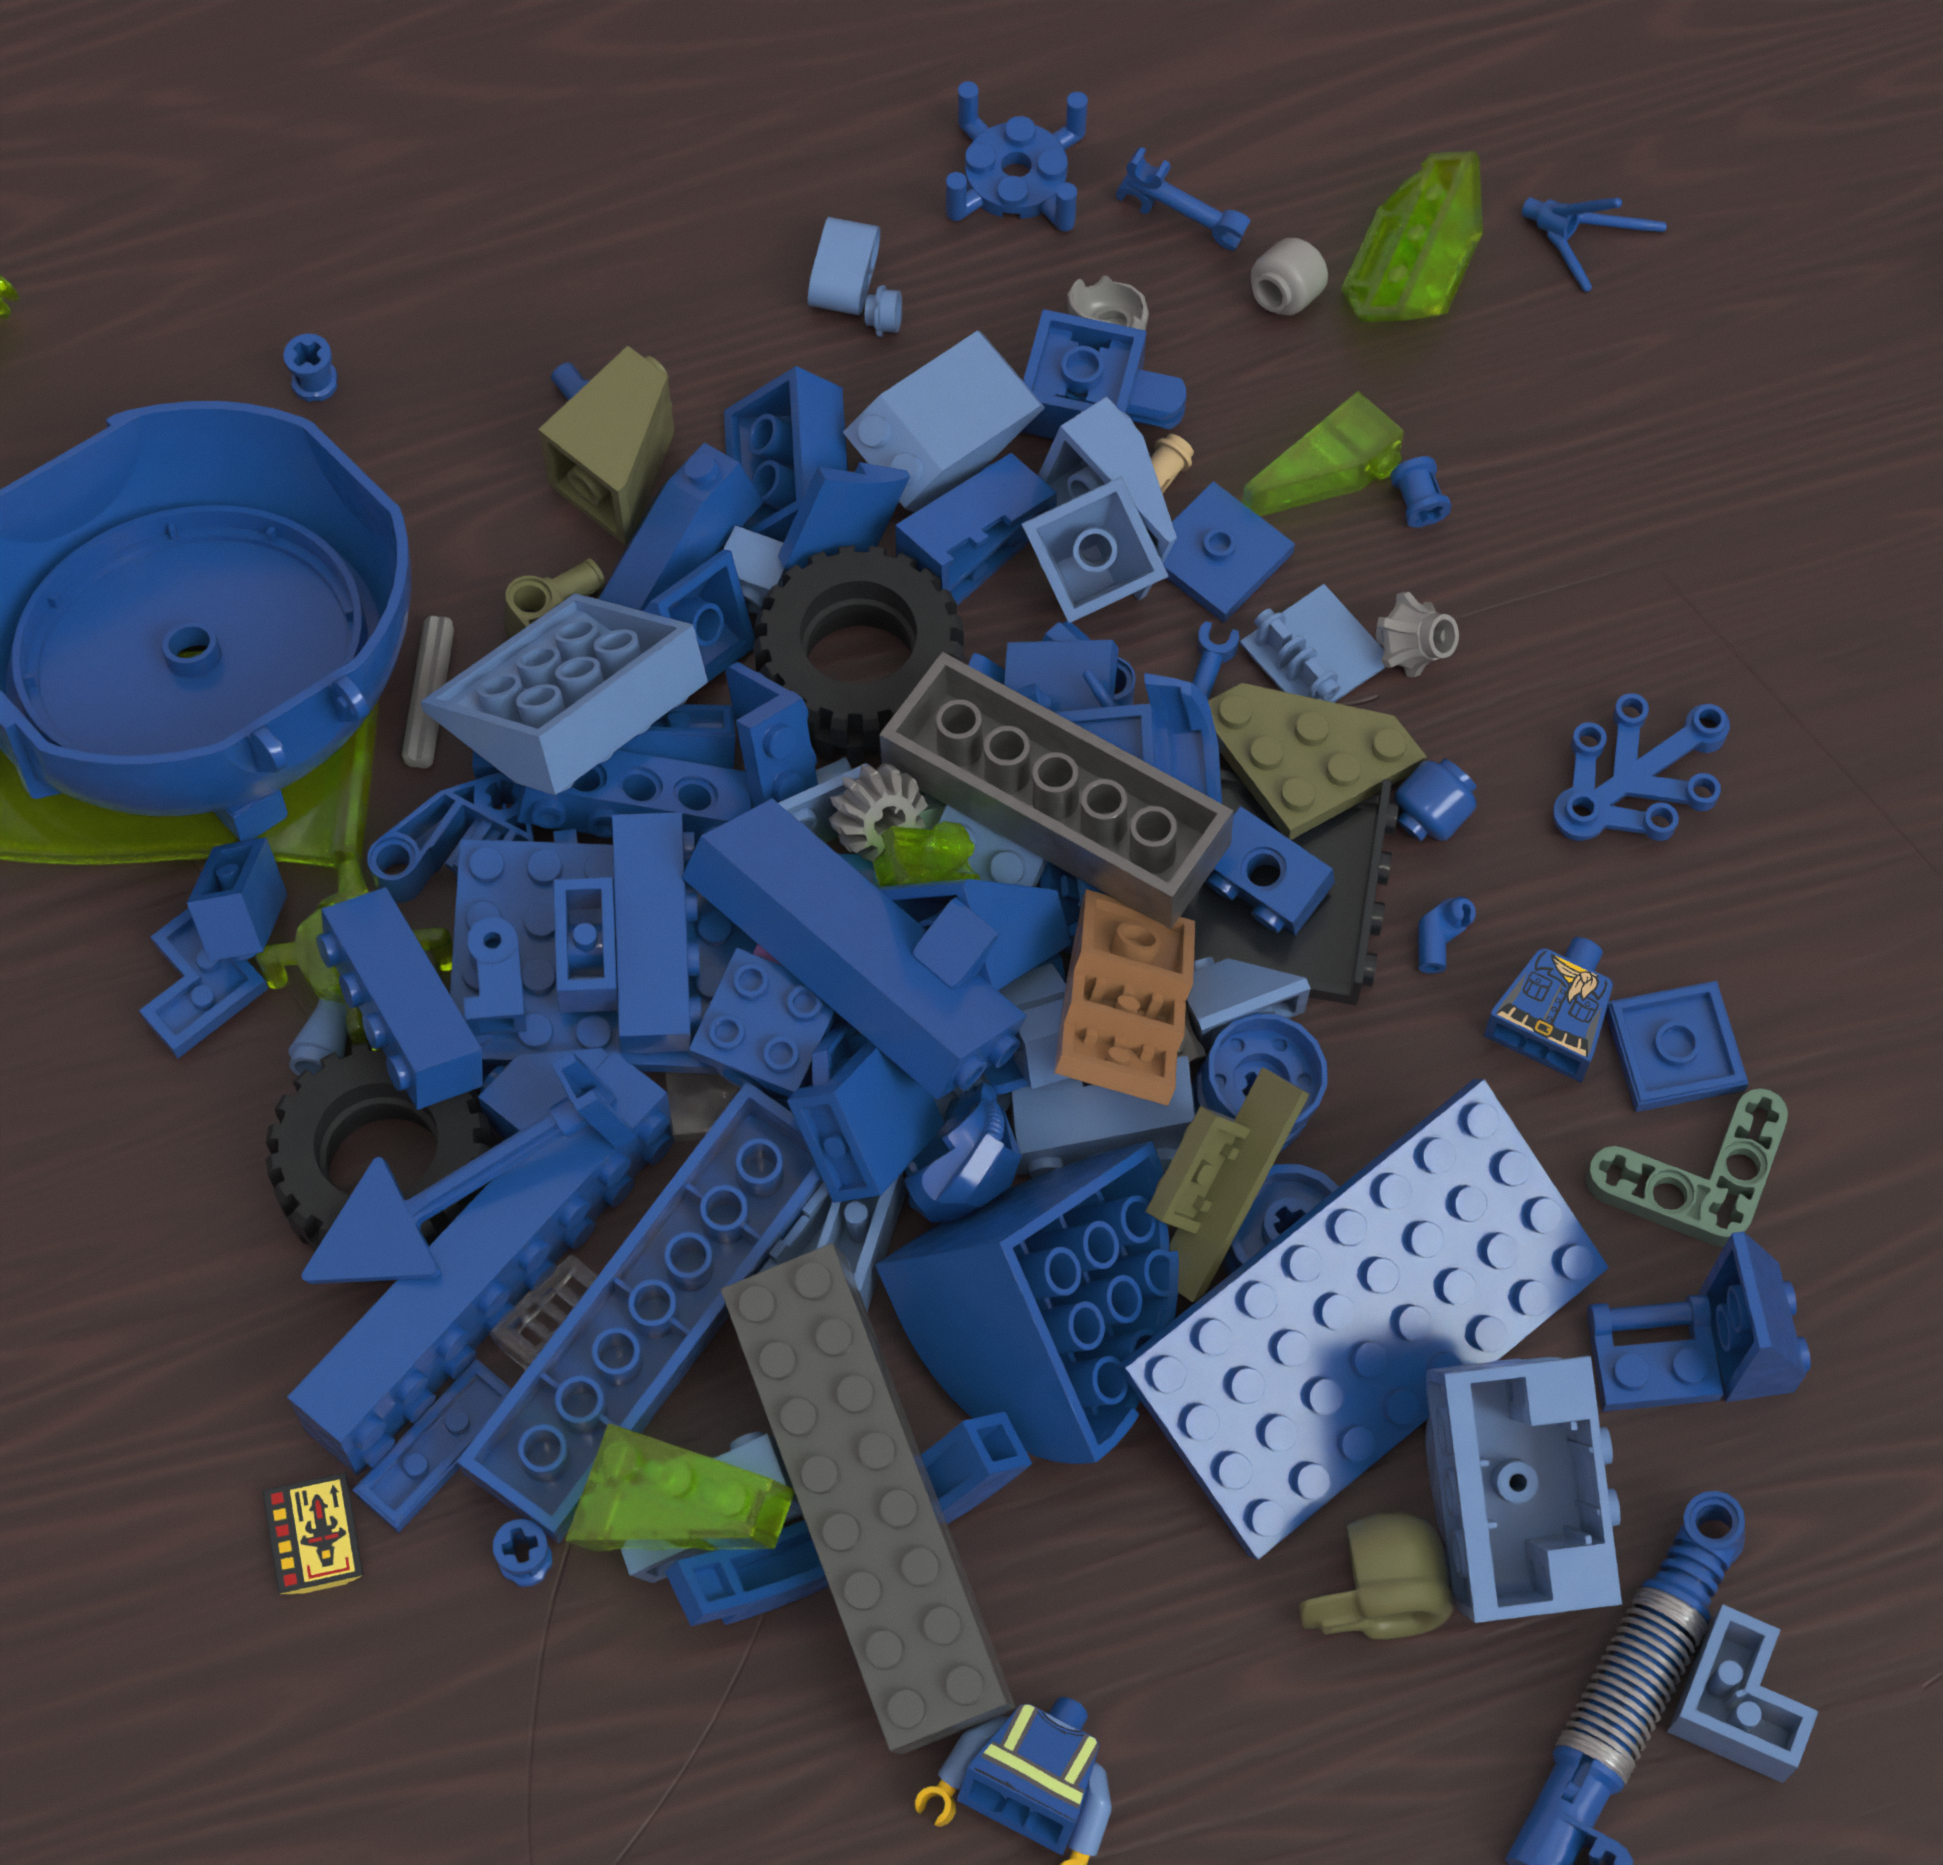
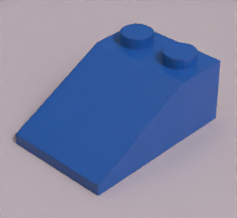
M1744 1231L1732 1233L1699 1290V1294L1707 1295L1710 1303L1711 1328L1725 1402L1793 1393L1805 1378L1806 1372L1810 1370L1811 1365L1808 1344L1803 1336L1797 1337L1792 1318L1797 1310L1794 1288L1790 1281H1783L1779 1262Z

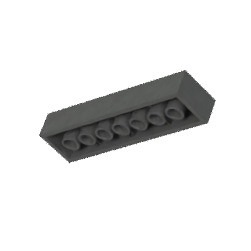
M831 1243L721 1288L723 1298L889 1750L904 1755L1017 1709L846 1256Z

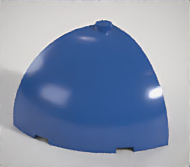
M1153 1141L1098 1154L1005 1190L990 1202L956 1221L938 1224L875 1264L910 1342L941 1387L973 1419L1005 1411L1025 1451L1036 1457L1068 1464L1096 1463L1117 1445L1140 1415L1135 1410L1140 1403V1399L1117 1365L1175 1320L1179 1278L1178 1251H1170L1167 1224L1145 1212L1155 1194L1159 1180L1164 1175Z

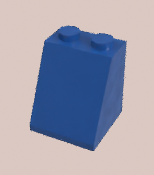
M975 879L883 886L878 888L926 930L930 928L948 903L956 897L998 932L999 936L978 973L996 990L1005 987L1072 944L1057 890Z

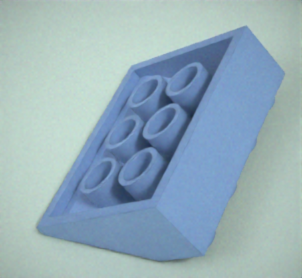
M574 593L420 702L426 714L512 781L545 793L557 795L572 787L574 781L594 766L607 761L613 755V752L636 735L646 732L651 724L674 707L685 703L688 697L708 683L693 624Z

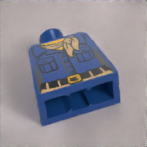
M1574 937L1571 940L1564 956L1549 949L1540 948L1493 1008L1483 1036L1582 1083L1595 1052L1613 987V982L1610 978L1595 972L1603 955V950L1593 941L1582 937Z

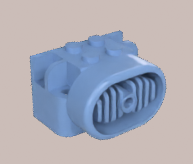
M1591 1356L1565 1359L1559 1357L1516 1358L1428 1369L1426 1373V1390L1429 1417L1425 1431L1428 1473L1437 1523L1446 1546L1452 1596L1458 1612L1471 1621L1479 1623L1621 1605L1622 1600L1612 1526L1620 1525V1506L1615 1489L1607 1488L1605 1464L1612 1463L1613 1451L1607 1427H1600Z

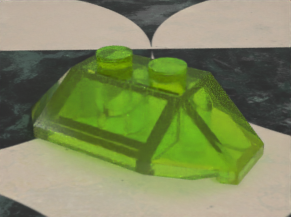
M1476 151L1430 153L1420 164L1423 169L1405 180L1378 208L1341 288L1361 322L1407 321L1447 314L1483 233L1480 160Z

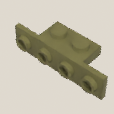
M1264 1067L1261 1068L1235 1119L1200 1106L1193 1121L1186 1128L1183 1140L1166 1173L1159 1180L1155 1194L1145 1211L1163 1223L1178 1227L1169 1244L1170 1251H1178V1293L1194 1303L1205 1295L1310 1095L1308 1092Z

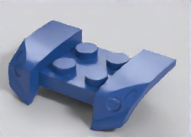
M1144 673L1145 687L1150 702L1148 704L1054 712L1222 804L1219 745L1207 696L1191 682ZM1036 683L1016 690L1017 693L1052 711L1051 697L1041 691Z

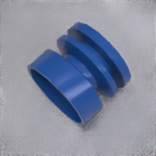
M1254 1013L1234 1020L1217 1035L1191 1085L1194 1115L1202 1106L1235 1119L1246 1099L1244 1095H1248L1261 1068L1269 1069L1310 1094L1279 1152L1280 1154L1299 1137L1307 1121L1320 1105L1328 1085L1327 1061L1318 1041L1301 1024L1277 1014Z

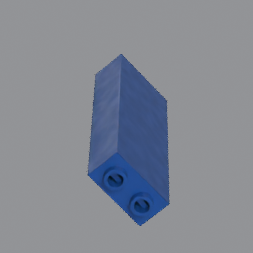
M773 798L701 835L682 878L937 1100L957 1087L963 1090L968 1089L979 1079L987 1067L993 1064L996 1068H999L1014 1055L1020 1045L1016 1035L1027 1015L979 974L956 989H952L944 984L912 955L917 943L927 930Z

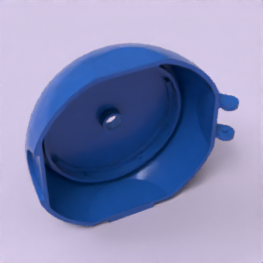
M227 401L165 403L114 414L106 419L107 428L0 489V749L15 765L24 789L34 799L64 793L74 799L97 807L147 816L204 814L258 800L301 779L324 763L363 724L381 696L395 668L406 632L410 609L411 557L403 514L400 507L312 421L274 408ZM198 645L207 647L203 653L195 657H177L182 650L188 647Z

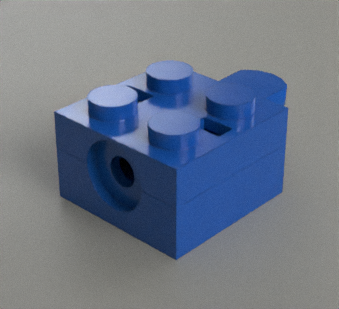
M1043 309L1023 382L1045 408L1021 432L1055 439L1061 425L1105 397H1108L1133 422L1170 430L1181 422L1185 414L1186 387L1181 378L1143 370L1146 330Z

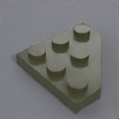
M1241 683L1208 701L1218 739L1219 752L1279 831L1290 840L1381 791L1383 779L1391 780V785L1410 776L1427 758L1394 715Z

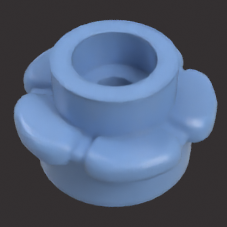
M881 285L877 288L875 295L868 294L866 297V326H874L878 337H883L884 332L898 333L902 320L900 290H887L885 285Z

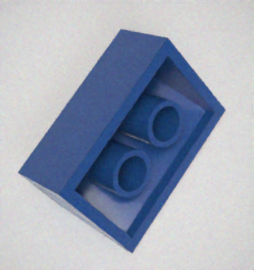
M797 366L724 410L726 455L741 464L764 501L741 528L783 543L818 466L848 471L846 436L843 433L845 430L843 388Z

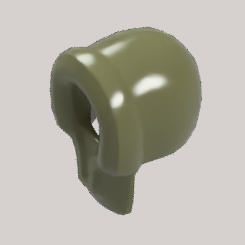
M1403 1511L1383 1512L1359 1518L1346 1525L1356 1590L1308 1599L1299 1605L1302 1627L1304 1629H1319L1324 1634L1361 1631L1371 1640H1392L1434 1630L1445 1623L1453 1612V1596L1449 1589L1447 1557L1441 1537L1425 1519L1412 1513Z

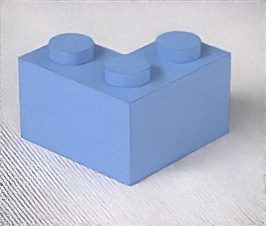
M1722 1604L1708 1624V1629L1703 1636L1667 1732L1783 1783L1798 1768L1819 1711L1760 1686L1781 1629Z

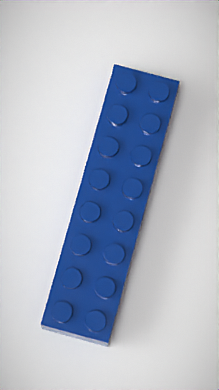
M615 1050L594 1073L612 1089L617 1100L610 1103L609 1106L633 1128L637 1138L616 1149L595 1128L589 1125L569 1138L565 1135L491 1180L429 1246L441 1270L440 1275L437 1278L397 1280L287 1396L305 1432L356 1476L367 1465L371 1468L374 1467L395 1444L393 1437L408 1421L415 1423L434 1404L436 1400L434 1393L449 1377L452 1379L460 1377L473 1363L477 1354L475 1349L490 1333L493 1336L498 1335L510 1324L517 1312L515 1306L530 1290L535 1293L549 1282L556 1271L557 1266L555 1263L570 1247L576 1250L588 1240L596 1227V1218L609 1205L616 1207L626 1199L635 1185V1176L647 1163L652 1166L657 1164L672 1147L674 1128L667 1092Z
M746 1081L457 1460L463 1475L522 1518L535 1522L543 1529L544 1534L559 1544L730 1316L721 1288L758 1274L770 1258L769 1252L779 1239L784 1240L802 1216L803 1207L822 1184L823 1179L792 1112Z

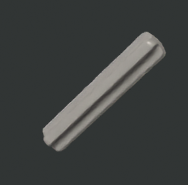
M428 616L423 623L402 749L404 764L412 768L419 767L425 769L433 764L439 723L423 711L420 701L446 684L454 627L452 620L445 616Z

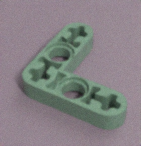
M1754 1089L1742 1095L1732 1113L1708 1180L1632 1150L1610 1146L1598 1151L1591 1160L1586 1173L1588 1190L1594 1198L1607 1205L1708 1244L1724 1247L1732 1233L1743 1231L1746 1233L1752 1222L1787 1123L1788 1110L1786 1104L1778 1094L1767 1089ZM1759 1107L1767 1111V1122L1764 1124L1755 1142L1754 1140L1746 1139L1753 1123V1115L1751 1114ZM1737 1154L1746 1155L1756 1164L1757 1176L1746 1181L1733 1177L1726 1166L1727 1158ZM1611 1164L1622 1168L1621 1177L1623 1179H1620L1616 1186L1606 1183L1607 1174L1604 1171H1608ZM1641 1174L1649 1176L1641 1192V1198L1634 1196L1633 1193L1638 1185ZM1663 1183L1675 1185L1683 1193L1684 1205L1678 1209H1664L1654 1200L1653 1188ZM1727 1193L1738 1197L1730 1213V1219L1734 1222H1730L1727 1228L1724 1229L1716 1225L1717 1216L1713 1213H1717L1720 1210Z

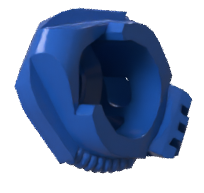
M982 1082L970 1087L969 1091L965 1090L962 1092L960 1098L956 1097L951 1100L946 1110L945 1125L904 1170L907 1175L904 1182L909 1191V1204L911 1208L930 1222L956 1221L984 1206L1012 1186L1022 1155L1004 1108L997 1104V1092L987 1083Z

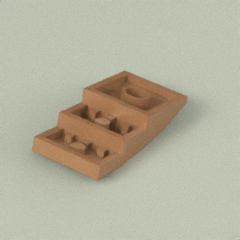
M1086 889L1082 899L1066 982L1058 1035L1055 1074L1166 1106L1169 1105L1176 1088L1177 1053L1185 1035L1186 1000L1193 986L1194 920L1180 917L1172 929H1169L1112 896Z

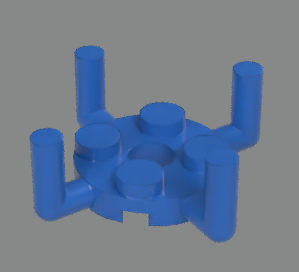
M970 81L961 83L958 87V124L973 142L965 153V175L953 172L946 178L947 217L952 221H960L980 207L986 212L1003 217V212L1019 214V219L1032 218L1044 214L1060 231H1070L1075 225L1077 189L1073 184L1066 183L1068 160L1065 150L1085 136L1087 96L1082 92H1072L1068 95L1066 125L1053 134L1036 126L1031 119L1024 116H1015L1009 119L1007 123L989 128L978 117V86ZM1011 164H1021L1029 169V173L1022 177L1008 176L1003 172V169Z

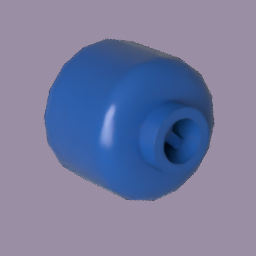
M1444 758L1440 763L1425 760L1394 794V802L1399 803V810L1402 812L1397 818V823L1419 842L1426 835L1437 841H1446L1477 807V801L1472 793L1477 786L1464 771L1448 759Z

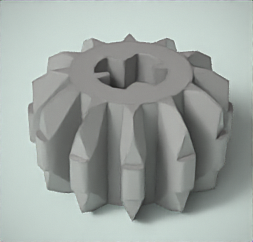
M882 763L877 770L871 766L861 764L859 779L856 781L850 777H842L846 791L843 795L830 797L832 805L838 811L828 819L831 827L839 833L838 838L842 846L849 852L854 851L860 854L863 859L872 862L880 854L895 860L897 848L901 844L914 848L910 835L913 830L927 828L924 819L918 814L929 806L925 801V797L918 792L919 786H917L915 779L907 773H901L893 765Z

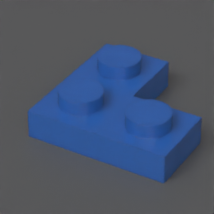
M187 908L150 937L154 946L182 978L140 1009L139 1012L143 1020L178 1059L268 990L265 979L248 960L233 961L230 958L209 961L190 910Z

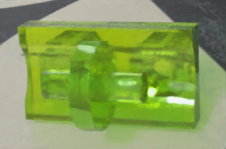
M943 821L936 824L932 830L891 826L881 834L886 851L873 861V867L880 887L963 879L981 880L979 874L972 870L968 862V857L974 853V844L969 839V834L965 827L959 823Z

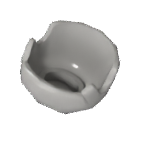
M1105 275L1095 285L1087 287L1083 280L1078 279L1067 294L1069 315L1141 330L1146 329L1149 311L1145 296L1130 284L1114 282Z

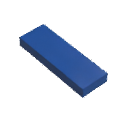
M476 1359L353 1489L355 1496L399 1533L460 1468L457 1460L512 1389Z

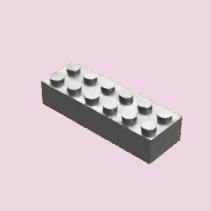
M944 652L939 655L879 734L882 763L893 765L901 773L910 775L917 781V786H919L920 790L1169 929H1172L1231 845L1234 810Z

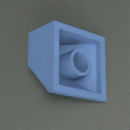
M1122 476L1022 523L1068 623L1169 577Z
M1207 957L1194 962L1193 986L1186 1000V1006L1189 1011L1192 1030L1204 1047V1050H1208L1211 1048L1217 1035L1234 1020L1254 1013L1277 1014L1287 1019L1304 1013L1311 988L1305 977L1229 958L1214 963L1212 957Z

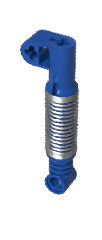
M1719 1491L1703 1492L1695 1496L1686 1506L1683 1524L1673 1541L1674 1545H1671L1666 1554L1668 1558H1665L1659 1567L1661 1571H1658L1654 1578L1644 1580L1641 1587L1636 1591L1634 1599L1631 1601L1633 1608L1626 1610L1628 1617L1622 1618L1621 1623L1623 1626L1616 1629L1618 1636L1611 1638L1613 1645L1606 1648L1608 1655L1601 1657L1603 1664L1597 1665L1598 1673L1591 1676L1593 1683L1587 1684L1588 1692L1581 1695L1583 1702L1577 1703L1578 1711L1571 1714L1574 1721L1566 1723L1568 1730L1562 1731L1555 1744L1556 1747L1552 1752L1555 1765L1505 1858L1509 1865H1573L1583 1846L1591 1849L1589 1853L1590 1865H1634L1631 1855L1624 1846L1596 1831L1593 1827L1609 1796L1620 1793L1628 1782L1627 1779L1631 1777L1630 1774L1636 1767L1634 1761L1639 1760L1641 1757L1639 1751H1643L1646 1748L1644 1742L1651 1738L1649 1732H1653L1656 1729L1654 1723L1661 1719L1659 1713L1665 1711L1664 1704L1671 1700L1669 1694L1675 1692L1674 1685L1681 1681L1679 1676L1684 1674V1666L1691 1662L1689 1657L1694 1655V1647L1700 1644V1641L1703 1639L1702 1636L1708 1629V1624L1712 1618L1708 1609L1711 1603L1710 1597L1716 1594L1718 1590L1717 1584H1720L1725 1576L1723 1571H1727L1731 1563L1742 1553L1745 1543L1744 1511L1738 1501L1729 1494ZM1717 1520L1726 1524L1730 1531L1722 1538L1711 1539L1701 1534L1698 1528L1707 1521ZM1632 1613H1636L1640 1617H1635L1632 1615Z

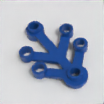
M1628 693L1622 695L1617 700L1613 711V720L1617 725L1612 778L1595 789L1596 758L1602 754L1607 736L1604 729L1596 723L1585 722L1580 724L1575 729L1571 740V749L1575 754L1572 788L1563 791L1555 801L1553 807L1555 825L1565 837L1575 841L1592 839L1598 836L1605 828L1646 834L1649 838L1656 841L1669 839L1674 834L1679 821L1678 813L1671 805L1662 802L1655 803L1646 812L1613 805L1624 797L1631 796L1688 804L1689 807L1697 811L1712 809L1721 793L1720 783L1714 776L1707 773H1699L1691 777L1689 781L1656 777V775L1692 750L1701 753H1711L1721 748L1730 730V721L1727 714L1714 704H1701L1694 707L1688 713L1681 730L1637 760L1640 728L1645 723L1649 706L1647 701L1638 694ZM1632 707L1638 711L1640 716L1635 718L1628 717L1622 712V709ZM1699 719H1708L1714 722L1717 727L1706 728L1700 723ZM1583 736L1593 737L1598 745L1594 747L1585 746L1579 738ZM1705 787L1710 791L1711 797H1699L1693 788ZM1572 807H1584L1591 812V815L1586 817L1579 816L1573 811ZM1654 816L1664 817L1669 822V826L1664 828L1658 827L1653 824L1651 818Z

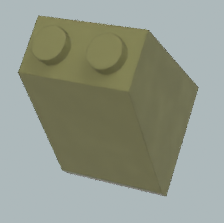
M629 346L622 350L538 429L548 485L625 546L629 543L642 519L674 435L668 373L656 359L651 356L644 358Z

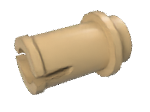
M1169 434L1166 438L1158 439L1154 445L1155 453L1151 456L1162 494L1180 471H1187L1192 465L1191 457L1194 454L1192 447L1187 441L1175 434Z

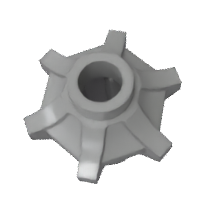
M1410 592L1397 593L1395 607L1388 617L1378 618L1376 640L1384 649L1381 661L1388 668L1396 665L1403 667L1407 677L1414 678L1419 676L1430 662L1440 658H1447L1453 654L1459 640L1456 621L1448 614L1437 613L1432 602L1420 604Z

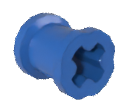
M307 333L291 339L285 346L283 357L285 365L292 375L291 385L293 392L298 398L306 402L324 401L331 397L338 387V375L335 367L331 364L332 353L330 345L324 338L316 334Z
M1422 456L1407 460L1395 467L1390 474L1393 487L1400 489L1407 507L1405 519L1411 527L1420 528L1435 524L1451 512L1452 504L1449 497L1442 495L1435 477L1438 470L1437 465L1431 457Z
M514 1519L505 1523L496 1532L493 1540V1554L503 1577L514 1582L519 1587H531L542 1582L553 1564L552 1551L543 1529L533 1521ZM527 1543L530 1549V1560L518 1563L516 1546Z

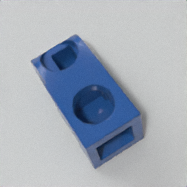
M490 916L480 919L473 924L467 936L469 958L472 968L478 974L480 996L463 997L465 1021L474 1036L527 1032L521 954L516 929L509 921L501 917Z

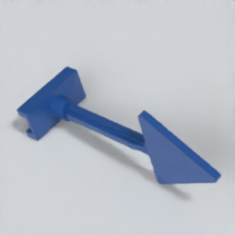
M571 1051L552 1063L567 1097L549 1107L550 1113L411 1199H405L388 1163L381 1157L374 1158L305 1267L301 1277L308 1284L437 1278L441 1270L421 1232L420 1226L424 1221L565 1135L569 1138L589 1125L595 1128L616 1149L637 1138L633 1128L609 1106L610 1103L617 1100L612 1089Z

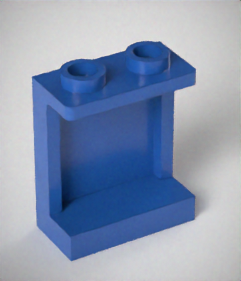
M856 1031L850 1038L855 1054L826 1084L799 1088L787 1099V1103L833 1203L881 1196L945 1125L933 1096L859 1031Z

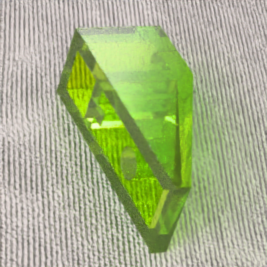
M1357 391L1249 481L1244 487L1242 503L1258 516H1263L1360 491L1376 477L1379 480L1387 478L1392 470L1399 465L1402 459L1400 450L1404 430L1361 392Z

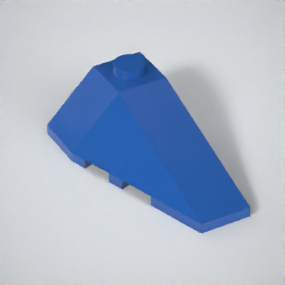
M704 442L655 493L598 599L644 611L651 600L716 555L727 543L735 525L742 527L764 503L741 464Z

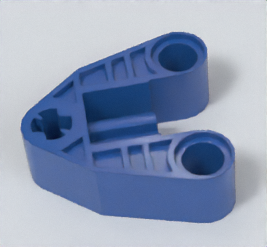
M495 773L436 793L371 845L367 854V864L376 890L386 887L395 903H406L421 893L435 871L439 872L444 863L445 867L453 871L458 878L460 839L536 842L533 824L517 822L521 785L515 783L503 773ZM506 804H511L513 806L507 809ZM502 806L503 810H497L496 808ZM402 863L408 865L403 872L397 875L384 873L388 867L394 864Z

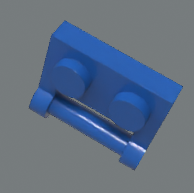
M1706 1294L1688 1295L1684 1302L1619 1308H1609L1607 1303L1588 1305L1587 1322L1603 1412L1713 1402L1721 1399L1723 1389L1711 1328V1308ZM1688 1325L1690 1340L1614 1347L1612 1332Z

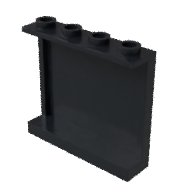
M1220 769L1222 804L1234 810L1233 816L1241 806L1280 832L1235 771ZM1383 779L1380 794L1367 798L1291 840L1331 867L1335 879V884L1296 936L1283 927L1279 933L1271 931L1251 915L1254 907L1238 896L1232 902L1228 901L1204 882L1180 916L1195 921L1194 962L1212 957L1214 963L1229 958L1305 977L1311 988L1308 998L1357 1005L1362 986H1373L1378 954L1367 952L1369 935L1380 936L1385 903L1376 902L1375 894L1377 884L1387 886L1392 852L1382 851L1384 834L1394 836L1399 803L1389 801L1392 781ZM1262 865L1252 872L1250 881L1257 886H1270L1277 881L1280 871L1271 865Z

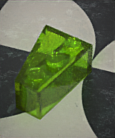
M608 1423L565 1540L592 1551H611V1549L665 1550V1548H698L701 1550L775 1549L795 1491L771 1478Z

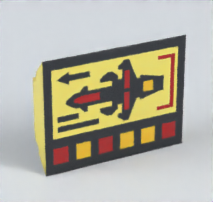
M346 1472L262 1490L278 1594L318 1591L345 1585L363 1576Z

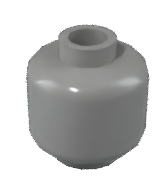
M1287 237L1275 243L1257 259L1251 269L1250 282L1254 297L1264 309L1278 315L1292 316L1305 309L1322 293L1327 285L1328 270L1325 260L1313 245L1299 238Z

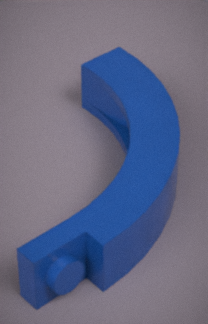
M1005 1411L962 1421L946 1436L921 1454L947 1525L992 1496L1032 1465ZM805 1520L738 1545L677 1560L665 1571L690 1626L722 1618L725 1625L774 1610L830 1587Z

